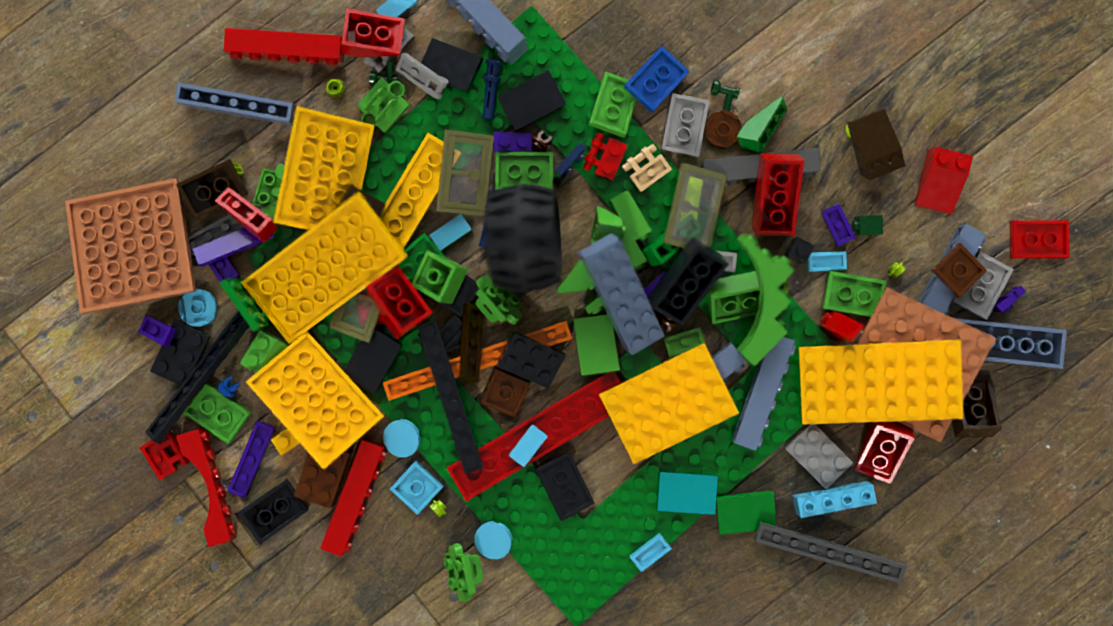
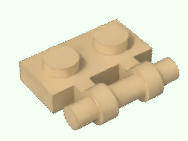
M654 144L644 147L638 155L633 158L630 157L627 159V163L621 166L625 172L631 168L634 170L635 173L629 178L640 193L672 170L661 154L656 158L653 157L652 153L657 150ZM646 158L649 163L640 168L638 163Z

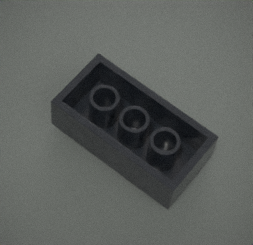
M692 237L647 299L654 310L683 326L728 267L729 263L723 255Z

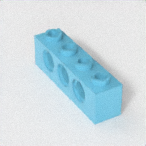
M867 481L832 487L827 490L822 489L792 495L795 514L800 518L877 504L874 485Z

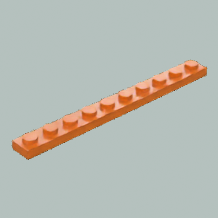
M567 321L525 334V336L547 346L572 339ZM509 340L481 349L480 370L497 364ZM460 357L449 360L455 378L459 377ZM427 367L385 381L383 385L390 401L434 386L436 383L431 367Z

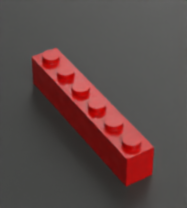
M225 28L223 51L233 59L249 57L251 60L259 61L261 58H268L269 61L273 62L286 59L291 63H299L300 60L306 61L309 64L326 62L327 65L336 66L337 63H343L344 55L341 54L342 36Z
M367 438L362 439L320 549L340 557L346 552L349 553L353 544L350 541L352 534L356 535L360 525L357 521L359 516L363 517L367 507L364 503L366 498L369 499L374 489L371 487L373 480L376 481L380 474L379 464L380 462L383 463L386 458L385 445Z

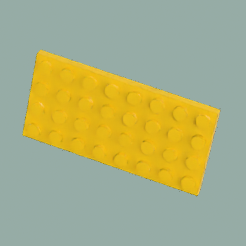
M358 192L241 283L287 343L290 344L408 256L361 193Z
M961 340L798 347L802 424L963 419Z

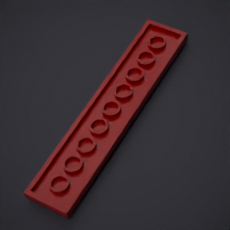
M609 372L603 374L478 448L483 469L465 474L460 460L448 466L447 470L465 501L470 500L523 468L509 454L532 424L548 437L525 466L609 417L599 394L621 384L616 373Z

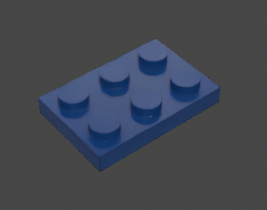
M661 46L624 85V88L652 113L690 71Z

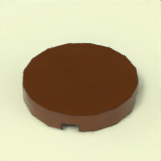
M727 110L711 114L706 120L704 136L707 142L719 149H726L735 145L738 141V133L742 129L740 120L733 112Z

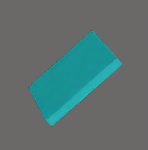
M660 471L657 511L715 515L718 476Z

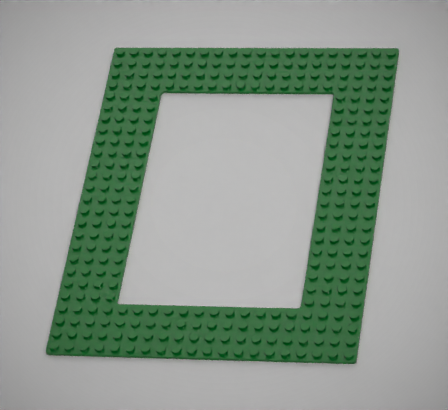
M532 6L527 8L512 22L525 37L528 50L512 65L506 61L500 67L499 78H501V82L497 85L494 120L482 119L486 82H484V76H486L487 72L486 60H502L497 55L498 52L495 48L491 49L486 45L476 54L483 57L484 60L468 94L447 86L443 89L441 99H436L429 95L370 147L362 191L385 204L427 133L444 142L445 129L492 136L493 132H504L511 126V123L497 97L549 70L566 106L534 123L541 131H544L547 138L549 136L552 137V143L565 158L580 142L586 146L584 154L588 155L592 147L590 145L592 139H595L597 133L604 135L602 143L606 145L609 138L627 145L613 181L596 175L597 167L592 165L590 171L584 170V159L579 164L576 163L574 168L614 213L615 211L609 200L626 190L629 191L652 230L648 233L649 236L646 239L640 241L644 247L666 231L680 172L632 117L625 138L588 125L601 82ZM455 142L454 148L462 154L452 170L460 171L482 152V145ZM654 144L657 150L652 153L653 157L656 158L661 154L672 170L640 193L629 178L635 173L634 170L631 168L625 172L621 166L627 163V159L630 157L633 158L638 155L641 149ZM599 149L595 158L601 160L604 151ZM645 158L638 165L642 168L649 162ZM700 195L699 208L708 210V202ZM698 212L697 223L702 230L694 238L701 242L707 214ZM718 215L710 248L715 251L737 253L735 273L723 272L719 279L755 271L754 264L747 251L737 241L738 236ZM282 225L273 233L274 238L256 248L248 256V260L258 270L308 230ZM680 248L661 265L666 271L671 267L683 248ZM364 288V289H363L362 291H360V292H366L367 289ZM789 294L788 299L791 302L787 305V309H784L777 317L786 324L783 328L788 333L784 337L795 341V351L792 356H789L787 362L789 368L787 373L782 376V388L779 393H776L774 399L776 400V405L773 411L770 410L768 416L770 421L767 429L763 430L761 446L757 447L755 451L731 441L757 365L754 366L744 357L750 364L751 369L728 389L739 414L656 453L585 518H581L576 513L563 521H560L535 471L536 467L533 463L528 464L470 500L465 501L447 470L448 466L460 460L437 386L434 385L389 401L383 385L385 381L430 367L422 339L418 334L403 343V347L377 393L373 394L364 387L362 388L392 422L406 419L418 428L421 443L417 450L482 523L494 521L495 523L504 524L510 530L513 541L509 553L574 626H580L640 572L629 555L659 532L670 545L704 515L657 511L659 472L717 475L716 497L725 496L804 425L801 420L798 347L830 346L834 344ZM705 296L698 307L711 321L708 302ZM359 297L355 300L349 299L342 321L363 329L365 325H359V305H367V301L360 300ZM333 311L310 328V330L342 366L346 368L360 339L329 328L335 312ZM756 315L714 325L737 349L747 337ZM387 325L375 326L383 332L389 329ZM455 378L477 448L504 434L505 432L460 381Z

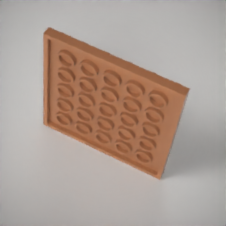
M174 178L65 201L81 314L196 292L183 199L176 186L180 182L179 179Z
M886 287L857 344L961 340L962 394L964 400L996 338ZM953 419L897 422L941 442Z

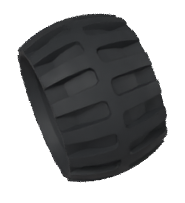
M516 184L503 187L488 194L485 210L486 249L493 285L511 291L530 292L546 289L559 283L562 273V252L556 191L541 185Z

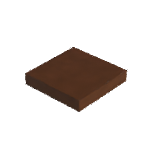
M958 243L931 271L957 298H960L987 272V269L961 243Z
M495 368L481 404L516 418L531 383Z

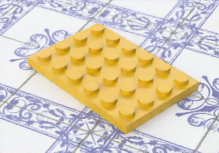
M297 106L273 223L310 230L335 210L349 185L352 184L362 190L375 125Z
M307 331L246 381L323 469H326L384 418L383 414Z
M705 343L599 394L633 464L739 414Z

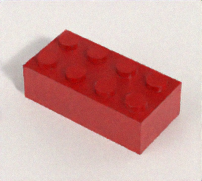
M760 153L751 226L756 235L795 236L805 161L798 154Z

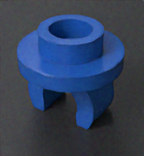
M228 376L218 385L220 393L226 397L235 396L237 388L240 386L239 382L235 385L230 381L231 376Z

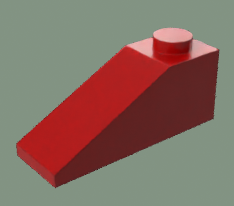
M229 187L215 200L221 208L263 243L277 230L270 217Z
M836 311L826 312L821 317V323L819 324V327L836 341L852 342L864 328L863 324Z

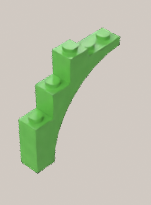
M626 190L609 201L616 216L621 218L622 225L625 226L624 237H620V240L634 271H637L644 266L643 263L647 260L637 245L636 240L640 242L649 236L648 233L652 230L629 191ZM598 294L583 305L588 314L591 312L596 314L603 309V304Z
M741 234L737 241L747 251L754 264L758 277L759 303L754 323L747 337L737 350L756 366L788 333L783 328L786 324L777 316L791 301L787 298L789 294L779 286L794 270L790 267L792 263L786 257L775 255L770 259L772 255L764 248L761 250L757 246L758 241L751 235L747 237Z

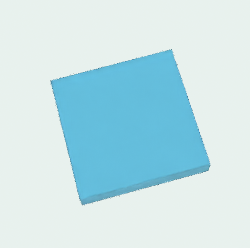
M416 460L390 490L418 515L444 485Z

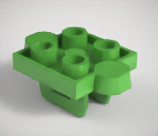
M381 77L357 105L364 113L361 117V122L375 125L374 128L378 126L384 133H387L411 105L403 97L406 93V87L399 81H392L389 84Z
M283 164L278 165L275 171L263 168L252 203L253 206L262 208V212L272 220H274L284 170Z
M484 275L476 281L480 290L476 292L479 298L475 304L489 321L493 323L499 320L502 323L506 319L509 323L515 325L521 319L522 314L518 309L522 306V303L510 290L493 285L492 279L488 275Z
M455 543L449 546V552L444 553V565L449 576L448 585L451 591L457 592L459 601L467 602L471 601L472 594L476 593L475 586L483 581L481 562L478 555L464 554L461 545Z

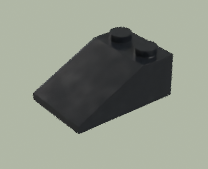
M288 479L235 513V516L256 546L261 545L308 511L304 502L300 498L294 497L295 489Z

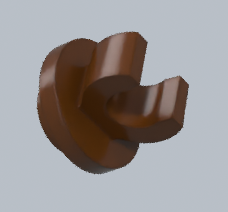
M543 130L538 133V137L534 136L532 138V146L539 152H546L548 150L547 146L552 143L551 136L546 140L542 139L545 136Z
M660 313L658 323L660 326L666 324L668 326L666 333H669L671 327L676 326L677 322Z

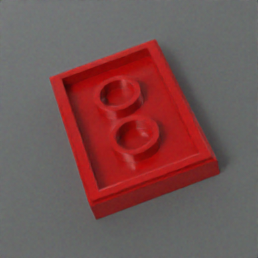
M1069 220L1010 221V259L1070 258Z

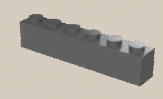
M818 148L765 153L798 154L805 160L803 178L815 177V174L821 171ZM760 154L707 159L701 162V168L727 175L726 183L728 186L739 185L740 181L753 184L757 183ZM703 180V185H708L709 188L714 187V183Z

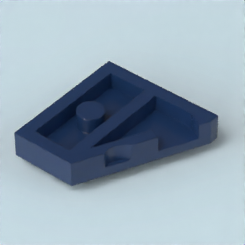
M581 142L555 170L553 182L558 186L571 174L575 164H579L586 156L584 154L586 146Z

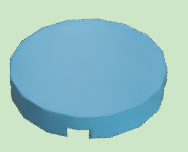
M196 289V292L184 294L182 299H180L178 312L181 319L193 327H203L215 319L218 313V303L209 291Z
M400 419L391 422L385 428L383 443L392 455L408 457L413 455L419 448L421 437L418 428L412 422Z
M494 521L483 523L476 531L474 537L477 550L489 559L503 558L512 547L513 539L510 530L502 523H495Z

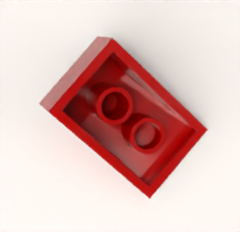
M346 8L341 54L355 57L400 56L405 19Z
M940 147L929 149L914 205L952 214L968 178L973 156Z
M399 266L394 267L366 286L385 324L396 339H399L421 324L433 313Z
M897 421L871 422L854 471L891 484L915 439L913 429Z

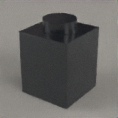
M796 237L791 240L784 256L799 264H804L807 262L815 246Z

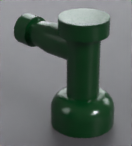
M387 60L386 76L378 75L376 71H370L369 85L374 86L381 77L389 84L392 81H398V75H394V61Z
M714 80L710 95L725 94V103L722 110L730 111L733 98H738L740 88L735 87L734 89L722 86L720 81Z

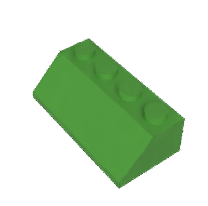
M756 271L720 278L715 282L706 294L712 324L756 315L759 303V285ZM786 279L779 287H782L787 293L788 280Z

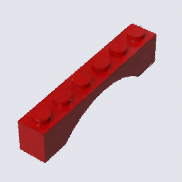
M200 428L177 435L176 438L181 455L189 459L197 467L208 489L209 512L203 528L208 548L232 541L236 538L237 528L231 520L232 511L226 503V490L220 482L221 473L216 468L214 462L216 457L213 449L210 448V435L208 431H205V428Z

